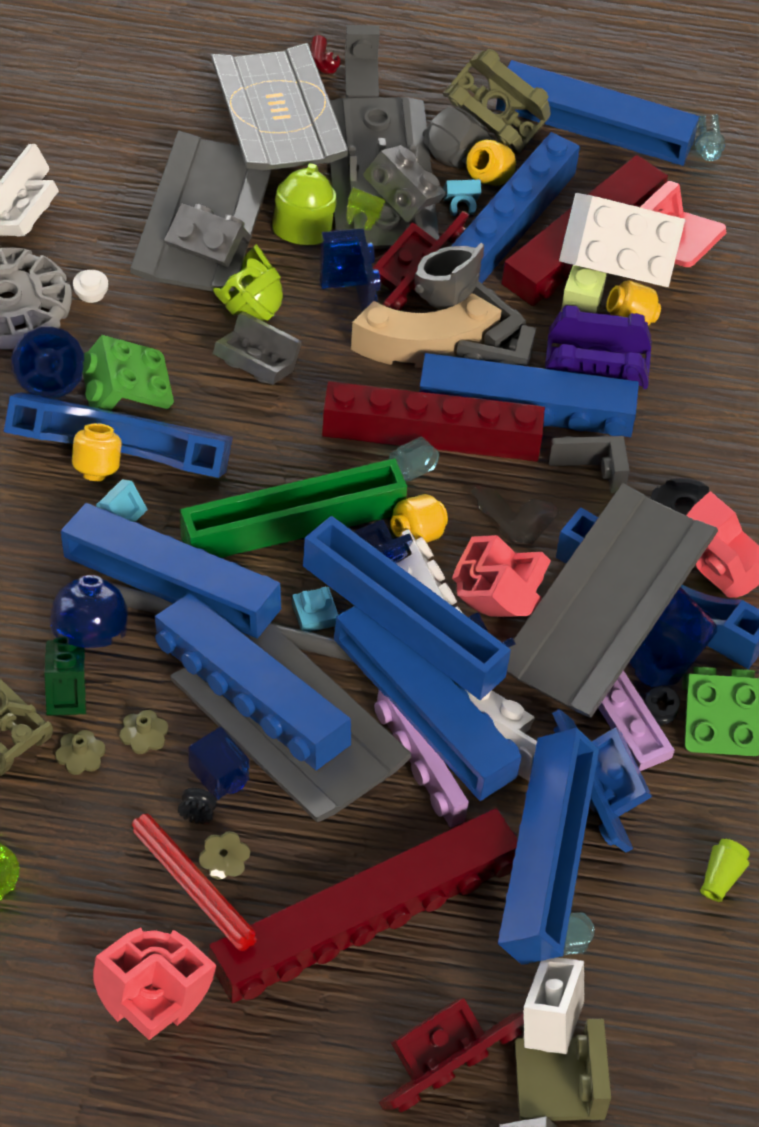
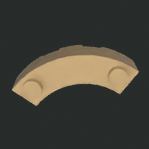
M473 293L453 307L428 313L398 311L373 301L352 323L351 350L381 363L392 365L393 361L414 363L415 368H423L425 353L456 357L459 340L484 344L486 332L496 323H500L502 310Z

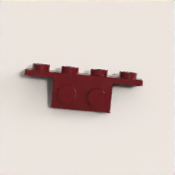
M462 211L438 240L415 223H411L371 270L370 275L392 291L390 296L384 301L383 306L398 311L403 309L408 301L406 295L411 290L415 291L414 278L421 259L432 252L438 251L440 248L449 247L451 243L453 244L466 230L464 226L469 214Z
M459 998L392 1041L391 1045L412 1080L380 1100L379 1104L382 1109L397 1108L399 1112H403L411 1108L421 1100L419 1093L429 1086H432L433 1089L444 1086L456 1077L453 1071L466 1063L467 1067H470L485 1059L489 1055L487 1048L497 1041L502 1045L518 1037L523 1032L520 1026L524 1024V1012L513 1013L484 1032L466 1000Z

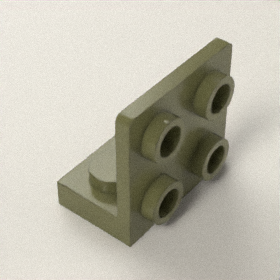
M587 1019L583 1035H577L576 1038L571 1039L566 1054L524 1048V1038H517L515 1040L514 1050L520 1120L547 1117L551 1121L605 1120L611 1101L604 1019Z

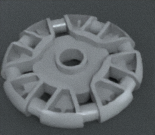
M15 247L0 248V294L4 292L15 294L12 298L0 297V349H17L19 344L31 342L33 345L46 339L60 327V320L65 319L70 311L72 291L70 285L65 283L67 277L63 270L51 259L44 255L40 257L33 255L32 251ZM28 267L31 268V269L29 270V271H30V274L24 271V270H26ZM44 307L46 309H49L50 311L46 312L41 310V308ZM24 323L26 325V328L19 330L14 329V326L21 325Z

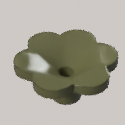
M143 710L139 714H128L123 719L124 728L119 734L121 742L125 745H131L134 753L144 754L149 749H161L165 745L164 736L168 733L169 729L168 723L164 719L157 718L154 711Z
M83 730L77 734L69 733L61 738V747L56 751V760L59 764L66 765V769L70 774L78 775L84 770L92 772L100 767V758L105 754V745L102 741L95 739L91 731Z
M233 831L225 832L221 836L211 835L204 842L205 850L200 853L199 862L203 868L209 869L210 876L215 880H222L228 875L236 877L243 873L245 869L244 861L250 857V849L246 843L240 842L238 834Z

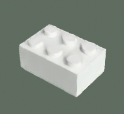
M575 193L559 261L669 287L685 219L596 196Z

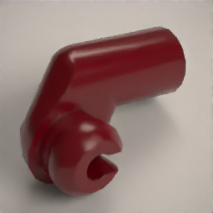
M316 35L312 37L310 51L316 67L323 74H333L341 64L340 57L337 55L333 59V52L326 53V38Z

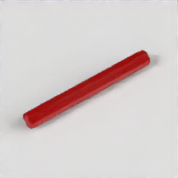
M145 813L139 818H135L132 822L134 834L232 944L240 951H246L250 946H254L257 941L255 930L152 816Z

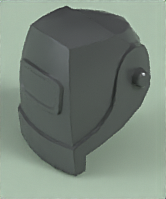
M448 106L436 115L423 131L425 145L430 149L435 159L441 164L457 167L458 169L467 167V155L473 145L486 139L494 140L484 128V125L471 114L461 108Z
M480 243L476 248L469 246L440 248L438 251L423 257L415 273V291L429 305L441 310L453 307L467 299L479 281L481 260L484 256V244Z

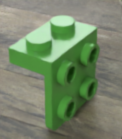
M101 335L91 349L82 356L80 369L84 377L86 399L88 400L89 407L111 411L121 398L164 409H169L174 403L164 355L159 350Z
M693 667V674H683L682 690H687L685 749L696 753L759 756V678H755V671L732 669L731 676L716 675L717 668Z

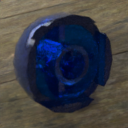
M37 327L25 333L15 344L11 355V371L17 384L28 394L47 398H60L70 393L81 381L83 362H85L84 352L78 340L68 331L55 327Z
M86 575L67 583L59 590L51 609L50 628L53 635L57 638L59 633L67 636L68 644L86 648L105 647L112 644V637L120 634L122 639L126 635L128 629L127 603L121 591L113 584L98 576Z

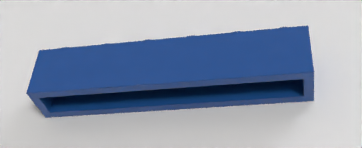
M511 60L508 66L511 71L534 89L539 87L547 92L551 115L546 121V125L684 166L695 140L699 121L698 115ZM497 98L496 110L504 112L506 109L505 103ZM515 110L519 113V117L536 122L541 121L528 110Z
M550 132L452 244V246L475 248L480 243L484 244V256L481 260L479 273L480 283L486 280L574 177L580 149L579 145Z
M425 353L419 392L545 406L543 427L551 426L573 429L575 431L603 433L611 436L631 437L636 417L639 381Z
M85 503L61 530L65 558L171 603H175L188 593H191L237 630L256 639L259 638L281 610L280 582L243 568L237 563L214 556L203 549L180 542L169 535H163L146 528L140 523L117 516L106 509H100Z
M330 516L305 537L304 568L481 701L506 678L511 652L510 648L333 516Z
M188 593L155 616V639L161 650L175 656L183 663L188 672L194 675L197 674L207 682L215 694L223 695L235 705L240 714L253 719L270 738L279 740L289 748L291 754L297 760L305 761L313 769L318 770L351 745V718L193 594Z
M356 606L336 616L335 642L382 694L388 697L479 801L517 778L522 757L517 745L511 739H506L498 731L491 717L486 712H481L474 705L463 687L456 685L447 675Z
M577 727L537 738L498 945L521 965L562 957L564 953L599 749Z

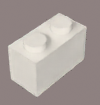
M557 957L540 962L524 1005V1048L542 1050L544 1052L567 1053L584 1003V961Z

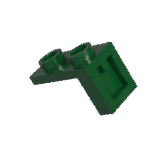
M59 636L54 640L46 641L44 671L46 715L86 714L85 640L76 639L73 636Z

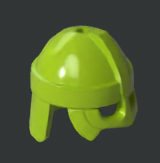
M309 163L307 168L292 172L277 188L272 230L283 240L300 245H315L327 241L331 236L333 213L336 209V192L328 179L318 172L317 165Z
M257 244L246 254L241 271L230 276L223 288L215 287L213 289L214 294L226 305L225 307L233 316L246 312L261 321L270 320L279 310L283 299L280 282L281 276L275 267H272ZM232 287H235V291L229 292Z

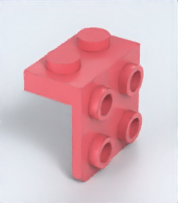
M667 181L640 207L685 219L674 263L683 267H691L697 263L726 234L725 224L683 212L680 184Z

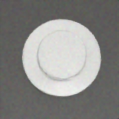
M85 270L75 276L73 289L82 301L94 303L101 300L107 292L108 279L100 271Z

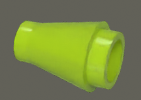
M721 839L718 845L712 847L704 883L700 892L710 900L722 902L725 894L749 866L747 860L750 855L749 851L733 840Z

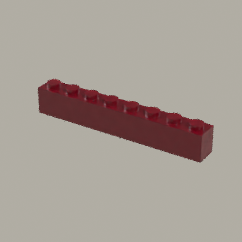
M495 808L251 924L250 926L256 932L255 937L257 941L254 946H250L246 951L238 950L227 937L209 944V959L216 964L214 974L232 1004L243 998L251 1000L263 993L266 987L280 980L288 982L300 975L303 969L317 962L318 964H325L333 960L340 951L352 945L356 947L365 945L377 933L387 928L397 929L405 925L412 916L422 911H434L444 905L447 899L460 893L463 895L469 894L479 888L482 882L495 876L501 878L510 874L513 868V859L518 839L498 809Z

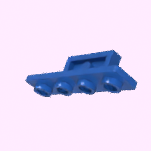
M560 709L552 713L558 725L554 727L555 733L577 727L573 719ZM615 727L592 741L599 749L589 807L593 812H598L603 822L599 825V830L605 841L610 846L616 845L627 853L633 849V846L619 816L650 799L652 795L622 732Z

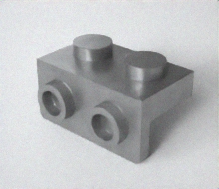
M399 145L381 150L365 170L363 176L406 222H409L416 217L423 207L439 203L446 192L439 185V180L432 173L425 171L416 161L417 158L414 153Z
M181 203L164 241L171 247L229 267L240 242L249 243L252 236L244 228L245 223L232 215L226 214L222 218L214 215L215 212L204 205L196 204L195 207H191Z
M242 312L237 317L234 331L216 341L213 354L223 359L227 365L241 368L254 375L258 381L273 385L293 372L302 343L299 339L246 312Z

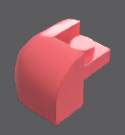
M710 491L686 515L718 529L717 534L695 566L728 598H738L749 593L759 585V545L742 531L736 513Z
M498 535L471 537L460 558L452 579L457 583V595L470 608L491 617L528 616L533 613L542 600V597L536 593V590L542 583L551 560L543 552L515 553Z
M140 927L127 933L96 956L93 978L99 998L114 1019L118 1022L125 1017L150 1040L172 1022L178 1026L194 1011L209 990L216 964L191 941L175 930L171 934L160 931L143 932Z

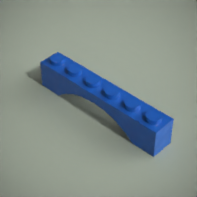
M23 392L11 395L9 398L4 432L38 440L73 444L76 433L83 430L85 425L93 423L105 424L112 427L114 433L118 434L121 438V453L160 462L183 471L216 478L221 477L227 472L233 437Z
M580 507L560 531L556 558L567 564L599 517ZM681 585L659 617L748 670L759 656V609L744 600L710 596Z

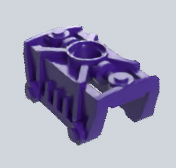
M564 306L562 312H559L549 328L545 369L639 381V386L647 389L652 340L648 323L645 322V316L632 313L628 317L581 312L577 306ZM552 343L562 344L559 347H552Z

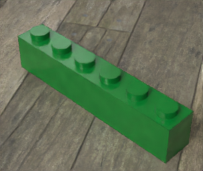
M396 458L195 505L180 509L181 538L185 544L203 549L207 553L223 558L305 538L330 516H333L346 527L392 517L396 504L407 497V484Z

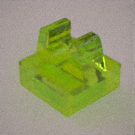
M353 187L348 198L347 223L352 224L357 214L365 213L367 221L365 222L364 230L370 231L376 222L381 219L385 209V199Z

